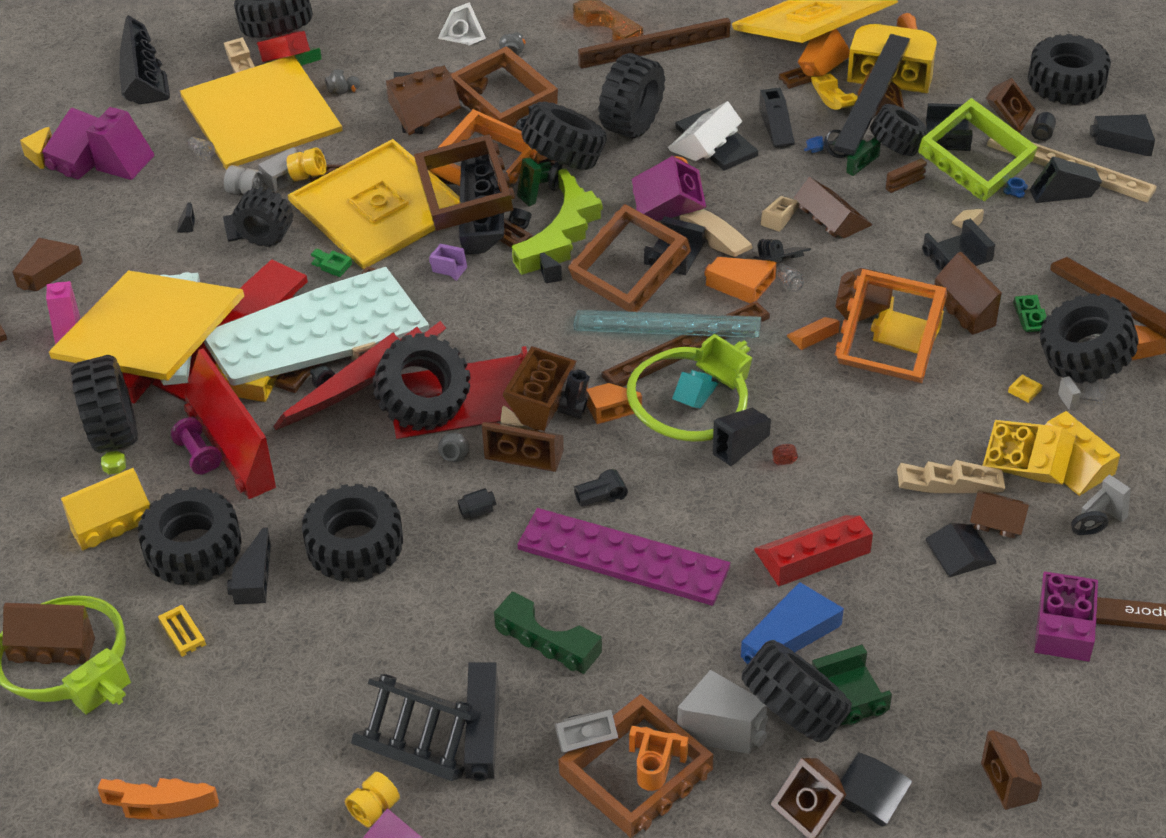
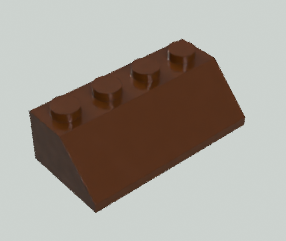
M531 346L503 392L504 399L521 424L529 426L531 429L545 432L558 409L560 399L565 391L570 370H575L576 360Z

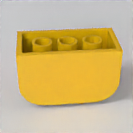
M868 24L856 30L850 47L847 82L860 84L864 82L870 69L875 65L890 34L910 38V44L892 81L901 90L928 93L933 75L937 44L932 34L923 30L881 24Z

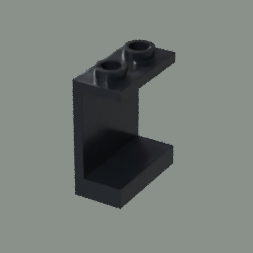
M928 103L926 112V127L928 131H932L963 104ZM963 119L936 143L946 150L970 151L973 133L972 130H969L968 120Z
M664 216L661 224L681 234L688 240L691 252L672 272L686 275L705 244L706 227ZM659 238L654 247L645 246L644 264L652 267L671 244Z
M970 218L963 221L961 235L937 242L929 233H926L922 250L924 255L930 257L934 262L936 268L942 271L959 252H962L975 266L993 261L996 244Z

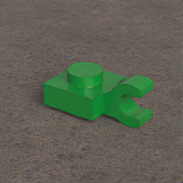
M315 249L311 253V256L315 257L312 265L321 267L322 271L337 277H341L352 265L351 257L333 250L330 254L320 249Z

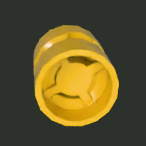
M319 148L305 150L304 153L297 152L288 155L287 169L291 178L297 182L308 179L310 175L312 177L324 175L326 173V160Z
M374 772L363 782V789L356 788L344 800L351 815L365 827H371L383 814L382 810L390 809L400 799V794L394 784L379 772Z

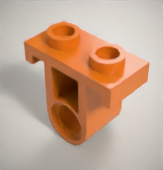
M631 727L629 752L635 753L636 748L640 749L637 757V782L642 789L655 791L664 785L672 756L680 757V762L686 763L688 737L677 733L656 731L649 727Z

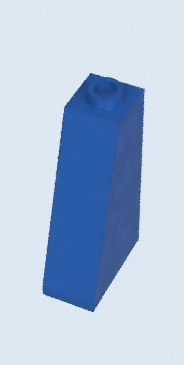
M799 582L742 640L741 657L748 664L764 643L770 640L780 642L795 653L842 625L844 608Z

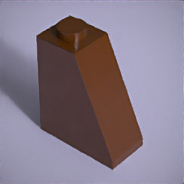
M38 238L12 272L17 287L23 290L39 291L47 286V284L52 283L81 265L83 260L77 245Z

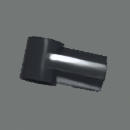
M579 369L570 370L565 391L560 399L558 412L582 419L581 415L585 412L588 398H586V393L590 376L586 374V371Z
M608 469L601 473L598 479L574 486V493L579 506L583 507L606 499L610 502H616V499L622 500L627 496L628 489L616 469Z

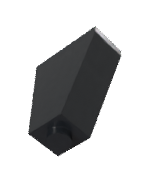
M1146 114L1095 116L1094 124L1090 126V137H1094L1096 145L1144 156H1152L1155 138Z
M1052 156L1029 190L1035 203L1089 198L1099 189L1102 180L1095 168Z
M753 407L715 419L712 454L729 466L734 465L770 436L771 419Z

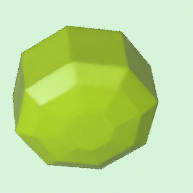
M117 450L101 457L103 471L109 475L118 474L126 468L124 454Z

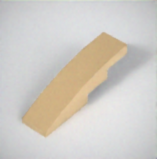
M702 209L680 215L681 221L706 227L705 239L708 240V244L712 249L736 257L753 248L752 244L736 229L707 210Z
M955 460L952 466L928 461L924 468L900 463L897 468L899 488L929 493H977L978 490L998 493L1005 490L1002 470Z

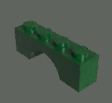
M513 591L494 611L495 628L499 633L516 638L525 647H533L539 650L548 659L554 658L560 661L571 671L577 670L585 674L602 653L601 636L580 625L566 631H551L543 628L535 620L534 602Z

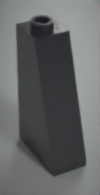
M469 662L467 703L473 705L472 709L481 712L480 718L470 721L466 720L465 774L466 778L484 781L495 778L499 710L497 662Z

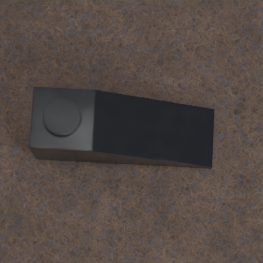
M268 527L261 529L234 566L232 579L227 581L228 595L233 596L234 605L266 603L271 551Z

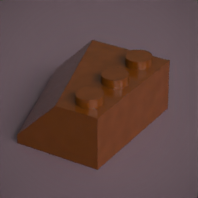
M445 65L386 80L388 102L408 135L415 133L414 129L420 126L424 128L430 125L431 120L435 118L441 119L461 108L452 76Z

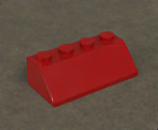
M844 515L754 548V551L779 587L871 553L873 533L861 516Z

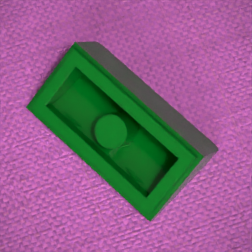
M319 47L310 48V51L294 55L301 66L322 60Z

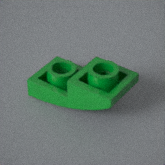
M1038 295L1015 296L1013 304L1024 331H1040L1047 316L1045 309H1041Z

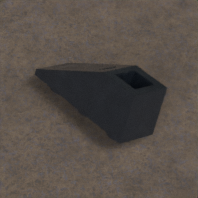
M781 88L760 90L759 111L774 148L795 145L787 104Z

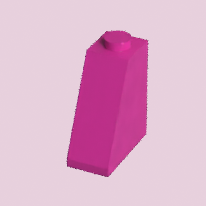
M70 281L47 284L46 301L55 345L81 319Z

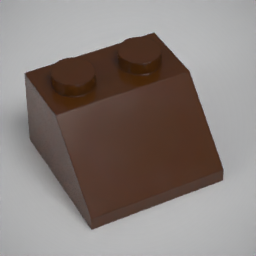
M859 268L852 272L849 271L841 276L835 307L846 320H848L850 314L847 311L849 300L854 298L856 293L854 282L857 276H861L862 269L864 268ZM869 284L859 321L889 309L893 290Z
M978 490L970 523L975 524V529L989 532L990 528L1000 530L999 535L1015 538L1016 534L1022 535L1029 503Z
M995 730L988 731L981 765L1004 809L1008 810L1036 802L1042 789V782L1036 772L1034 773L1029 765L1026 751L1024 749L1021 750L1016 739Z

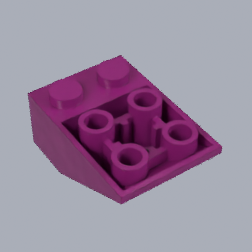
M1043 572L1034 653L1090 662L1095 644L1097 579Z

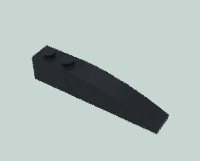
M128 15L125 19L119 59L122 96L126 100L133 101L139 105L168 100L170 93L167 74L160 69L162 63L160 59L155 57L156 49L150 44L151 38L143 23Z
M488 154L461 161L460 203L501 193ZM504 213L459 225V240L465 255L486 253L504 237Z

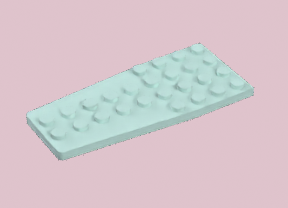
M383 267L316 288L218 326L204 340V344L229 383L235 386L266 376L270 377L352 356V348L374 341L378 344L392 332L401 339L415 327H418L423 333L429 330V324L387 267Z

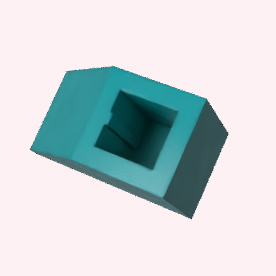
M700 371L682 372L672 399L694 408H701L719 383L712 381L713 376Z

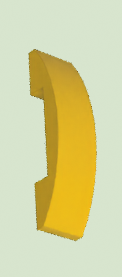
M832 74L811 77L814 88L829 108L838 110L855 105L858 96L854 93L845 94L838 88V80Z

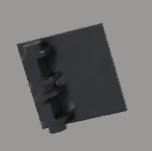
M760 239L757 243L759 255L753 256V258L777 263L784 261V257H802L804 252L810 251L811 248L791 247L783 249V244L780 240Z

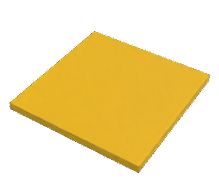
M787 0L732 23V27L735 31L803 43L898 3V0Z
M294 55L180 90L182 99L226 170L231 165L239 166L343 131L342 125Z
M394 139L288 194V200L362 269L375 264L435 231L415 158ZM428 170L439 209L460 204V196Z
M128 270L49 351L51 359L72 363L111 355L117 359L121 372L168 381L244 297L243 289Z

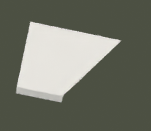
M470 2L451 10L438 39L467 44L468 46L486 39Z

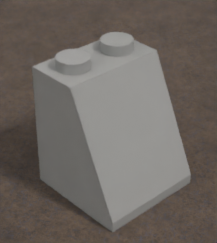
M710 670L678 706L677 724L703 746L749 754L755 746L759 748L767 737L765 732V726L768 721V716L766 715L767 706L752 693Z

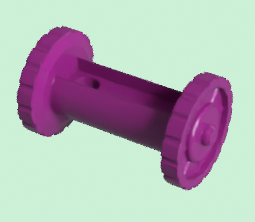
M188 417L179 420L172 427L170 437L176 445L186 446L192 456L189 461L190 468L195 474L203 475L215 470L220 465L222 455L216 447L207 446L200 437L203 428L199 420Z

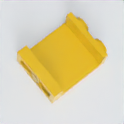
M892 296L890 308L880 312L879 318H874L871 326V332H874L873 341L918 354L927 320L893 311L894 297ZM942 311V315H941V319H940V322H939V326H938V329H937V333H936L935 339H936V337H937V335H938V333H939V331H940V329H941V326H942V319H943V313H944V311Z

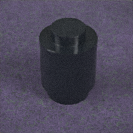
M1042 112L1035 118L1031 131L1035 139L1047 141L1052 137L1056 126V119L1052 113Z
M486 488L463 495L462 499L457 500L463 519L470 518V520L494 512L493 506L497 505L493 492H488Z

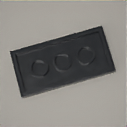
M708 108L675 122V128L683 134L700 116L711 109ZM736 132L732 136L726 137V143L719 148H715V153L709 158L725 171L757 157L758 150Z

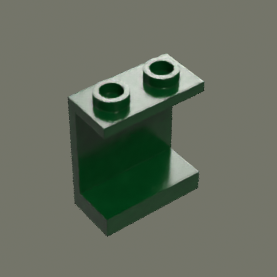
M863 644L812 660V666L834 683L852 703L851 712L840 726L845 724L854 725L863 718L872 715L878 717L890 710L892 693L890 690L882 693L866 667L867 651Z

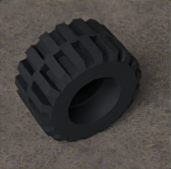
M885 104L870 126V131L880 143L890 150L906 156L915 155L920 147L922 138L929 133L925 124L914 114L891 104Z
M256 187L251 188V190L245 192L234 209L232 223L236 226L235 230L237 233H241V237L249 240L251 244L255 243L258 246L264 245L265 247L275 246L282 241L293 222L294 214L291 212L292 207L287 204L288 201L285 198L283 199L278 192L276 194L269 188L265 190L264 187H259V189Z

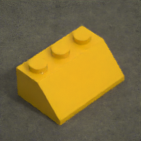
M1067 411L1045 424L1063 427L1075 437L1063 483L1080 496L1102 483L1109 474L1111 476L1116 474L1120 454Z
M134 468L61 498L71 532L82 551L90 547H96L101 542L121 536L124 532L138 527L144 511L150 509L149 501Z

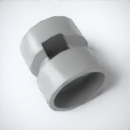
M233 165L229 166L226 170L224 189L228 193L240 195L241 193L245 194L251 188L256 187L259 189V187H263V174L259 170L249 168L245 170L243 167Z

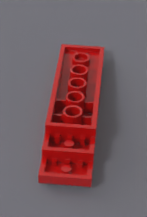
M270 260L239 288L243 289L244 297L218 326L294 298L293 295L308 283L307 275L275 260ZM204 342L191 355L189 378L198 351L202 348H204V350L209 355L213 363L216 365V361L214 360L213 356L205 346ZM155 379L152 382L154 386L186 402L185 391L188 383L163 385L160 379Z
M440 321L424 333L425 337H429L430 334L439 337L446 327ZM415 327L406 335L410 334L412 337H415L416 333L422 332L418 327ZM392 332L286 410L274 424V429H281L309 417L372 384L375 370L387 348H390L394 341H401V339Z

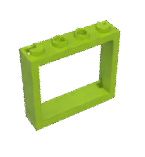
M970 98L922 138L918 152L973 195L986 201L1003 187L1010 178H1013L1033 161L1038 147L973 98ZM963 119L968 120L1016 156L1012 162L989 181H986L936 143Z

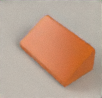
M824 317L787 334V337L800 350H803L839 333L840 321Z

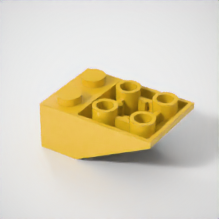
M995 420L982 466L999 469L1005 473L1045 483L1063 485L1075 437L1060 426Z

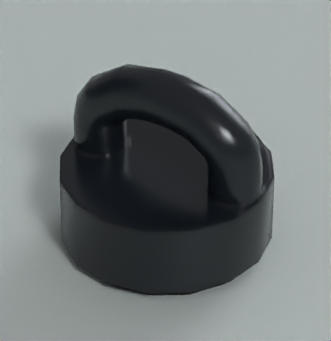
M513 208L510 211L509 221L522 229H526L532 214L522 209ZM514 218L524 221V224H516Z
M326 366L310 370L313 386L318 388L333 377L335 372Z

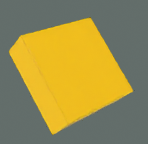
M1022 374L1009 387L1008 392L1029 403L1042 390L1043 385Z

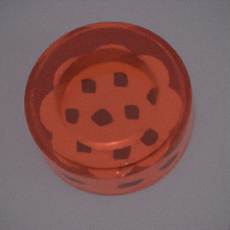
M781 444L772 450L773 461L777 465L792 464L798 458L797 449L792 444Z

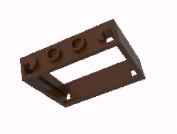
M490 134L414 154L417 170L436 231L513 210L511 199H515L512 187L508 188L507 186L510 185L508 173H503L502 171L505 170L502 157L497 156L500 155L497 142H492ZM489 154L501 193L439 209L428 170Z

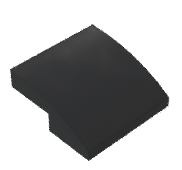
M858 752L840 779L847 794L841 804L853 813L857 810L861 811L876 824L883 827L888 823L912 781L887 764Z

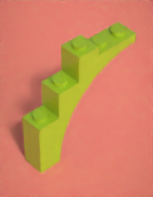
M566 168L558 170V184L564 196V203L560 213L543 231L526 241L512 246L513 263L521 275L540 269V253H545L558 263L571 260L570 251L573 250L572 243L586 239L587 223L601 219L603 205L600 198H597L592 190L585 192L583 188H580L575 177L571 176Z

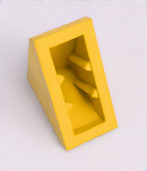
M45 127L20 140L24 155L40 169H44L46 166L42 151L52 137L50 127Z

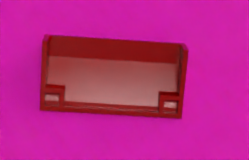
M521 347L519 355L467 363L468 365L465 370L470 371V389L466 395L467 398L454 418L448 420L447 424L442 427L436 425L435 429L428 431L425 430V427H422L420 431L412 430L410 425L404 428L399 425L400 421L395 419L393 426L396 439L482 425L483 422H501L502 407L505 406L512 411L503 397V392L528 353L527 347ZM429 370L401 374L405 386L418 396L431 398L442 394V387L438 378Z
M204 348L200 349L186 387L185 399L187 404L184 405V409L188 417L199 420L203 428L202 431L212 446L220 451L221 459L235 478L234 482L240 494L244 492L250 500L276 488L267 439Z

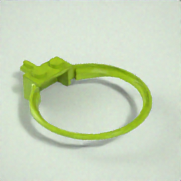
M713 334L703 342L701 348L678 347L658 353L642 362L632 372L627 383L628 403L638 419L657 433L682 441L702 442L713 440V429L705 431L680 430L667 426L648 414L637 398V379L640 373L654 362L666 359L697 361V367L731 389H737L739 404L736 412L747 408L748 390L745 380L748 377L752 357L746 353L750 351V348L744 340L742 342L739 341L733 346L718 335Z
M77 595L60 597L41 603L83 605L87 608L96 609L107 615L115 627L116 637L112 649H104L62 679L64 684L46 689H24L12 684L5 677L2 670L1 662L4 652L2 646L3 631L0 633V685L10 692L39 702L72 699V702L86 715L106 700L118 705L123 702L122 698L126 694L122 689L131 683L121 660L126 646V633L120 614L108 602L96 597Z

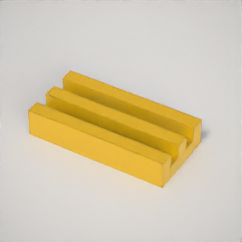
M183 605L158 616L159 622L181 657L187 655L186 652L195 651L198 646L203 647L206 645L204 637ZM176 615H181L196 638L195 640L191 641ZM168 619H171L185 641V645H182L167 621Z

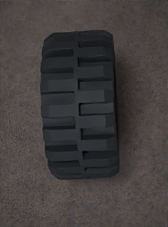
M235 0L234 2L240 31L245 36L251 38H268L293 32V30H298L302 26L307 25L313 16L310 0Z
M1072 34L1050 36L1045 38L1044 41H1040L1032 51L1028 82L1035 93L1039 92L1040 97H1047L1051 102L1058 101L1064 105L1066 103H1072V105H1078L1079 102L1083 104L1089 103L1090 99L1094 101L1105 91L1111 58L1107 50L1103 49L1100 43H1095L1093 39H1086L1081 35L1072 36Z
M628 53L619 57L616 63L612 65L602 86V93L599 97L600 105L598 106L599 120L606 130L629 138H637L645 134V131H648L660 109L659 106L665 91V72L659 62Z
M545 101L533 105L521 132L524 142L530 148L536 150L537 153L559 164L579 170H589L596 165L607 141L605 130L593 120L562 105L559 106Z
M1088 294L1085 297L1080 295L1076 296L1074 300L1064 301L1062 306L1055 307L1051 315L1046 317L1040 330V343L1053 372L1062 378L1069 376L1074 382L1082 384L1084 381L1095 383L1099 379L1106 380L1110 378V375L1121 372L1122 367H1127L1132 361L1131 357L1135 356L1139 344L1137 331L1128 307L1114 297L1110 298V296L1100 294V296ZM1101 334L1093 340L1077 343L1087 336Z
M416 333L415 337L409 334L403 336L401 341H394L390 348H387L375 370L373 386L376 388L374 390L375 399L381 400L379 407L383 412L387 410L389 413L387 417L392 421L395 419L400 421L399 425L404 428L410 425L412 430L420 431L422 427H425V430L428 431L435 429L436 425L442 427L447 424L448 420L454 418L467 398L466 395L470 389L469 380L471 378L470 371L465 370L468 364L465 358L461 359L459 357L461 352L456 347L452 349L449 346L450 342L445 339L442 342L437 339L438 336L430 334L429 337H425L424 333ZM408 367H422L431 371L441 384L442 394L431 398L414 394L405 386L401 377V371Z
M104 355L75 363L71 369L73 391L83 428L92 449L95 452L104 453L133 445L138 440L137 425L128 388L117 359L111 355Z
M346 484L341 485L339 489L331 488L327 490V494H320L315 499V503H311L303 516L302 533L308 560L312 562V566L317 571L321 570L322 574L329 578L331 575H334L335 580L343 581L344 578H349L350 582L358 581L360 577H365V580L373 578V573L381 574L386 571V565L391 567L396 561V556H399L402 551L403 531L400 511L395 501L389 498V495L382 490L378 492L376 487L369 485L367 488L363 484H355V486H348ZM361 525L372 528L367 534L357 538L344 539L334 536L336 532L349 526Z
M189 487V490L176 489L172 494L166 493L162 495L159 501H153L149 506L150 509H146L141 516L142 519L139 521L137 529L145 563L155 576H160L166 582L170 583L173 580L177 585H184V582L195 585L201 580H205V582L213 579L212 576L223 574L226 571L225 567H230L235 562V557L240 553L242 537L236 511L228 499H224V496L217 492L213 494L210 489L203 488L198 490L197 487ZM203 529L208 531L205 535L193 541H172L177 535L188 530Z
M775 640L765 642L742 671L741 679L744 681L743 683L763 704L782 718L788 725H791L795 730L804 734L809 739H813L815 742L827 741L851 712V701L834 683L801 656Z

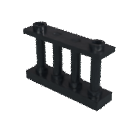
M381 674L379 677L369 678L368 684L378 687L379 692L369 726L365 730L354 732L351 744L449 781L460 779L463 776L465 767L456 764L455 756L466 720L470 721L480 718L481 712L473 710V705L463 701L453 703L396 682L397 678L392 675ZM391 692L405 698L394 736L389 739L381 736L379 729ZM416 701L430 706L419 746L413 748L406 745L404 738ZM440 711L455 715L445 753L438 757L431 754L430 745Z

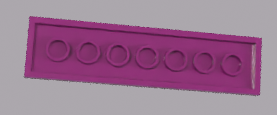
M537 508L517 544L518 550L711 606L715 604L731 562L540 508Z

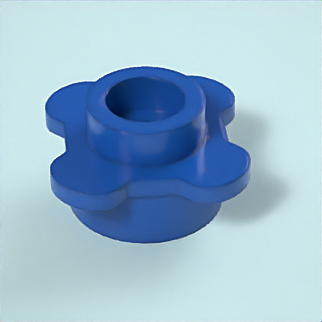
M817 136L806 140L807 147L804 148V151L811 150V153L823 150V145H825L823 137Z
M1010 178L1003 192L1007 195L1011 194L1021 198L1024 197V191L1028 189V185L1021 178Z

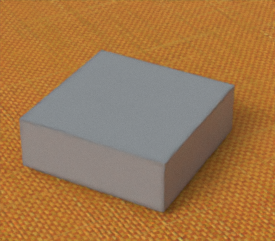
M1069 376L1061 378L1058 395L1069 410L1077 409L1081 394L1080 390Z

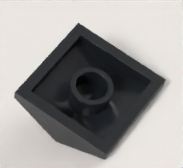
M949 523L928 536L925 540L949 578L990 566L997 562L972 524Z

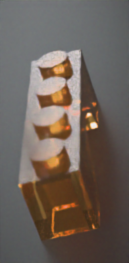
M579 0L573 3V19L585 27L604 26L612 30V42L643 35L642 26L600 0Z

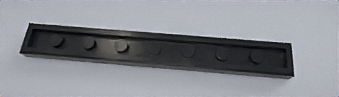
M890 34L834 144V151L852 156L855 155L910 44V38Z

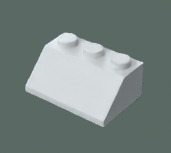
M727 101L700 116L668 148L670 151L694 161L703 157L706 160L715 153V148H719L726 143V137H730L738 131L736 127L742 120Z

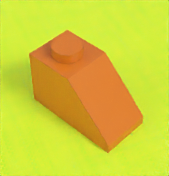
M607 383L587 389V407L596 424L634 414L628 403L627 388ZM636 391L637 398L642 405V395Z

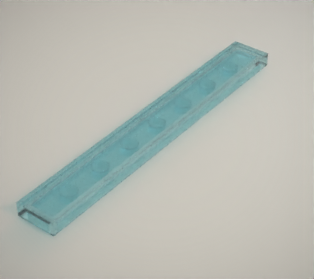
M577 310L573 327L577 331L700 336L716 334L725 337L759 338L761 317Z

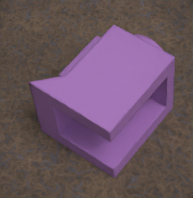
M439 244L429 257L433 272L449 275L456 281L467 268L463 248Z

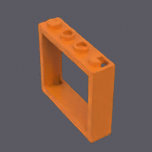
M474 109L439 146L443 147L461 142V140H468L474 132L482 135L490 134L491 139L521 152L520 156L506 171L510 185L511 183L515 184L519 178L522 159L530 157L534 160L537 151L530 148L522 139V131ZM452 163L430 169L433 174L460 186V166Z
M862 269L861 276H857L854 282L855 296L850 298L847 311L850 312L848 320L844 319L841 333L844 334L842 342H837L835 356H837L838 363L923 383L946 301L947 289ZM869 284L933 299L913 371L849 356Z

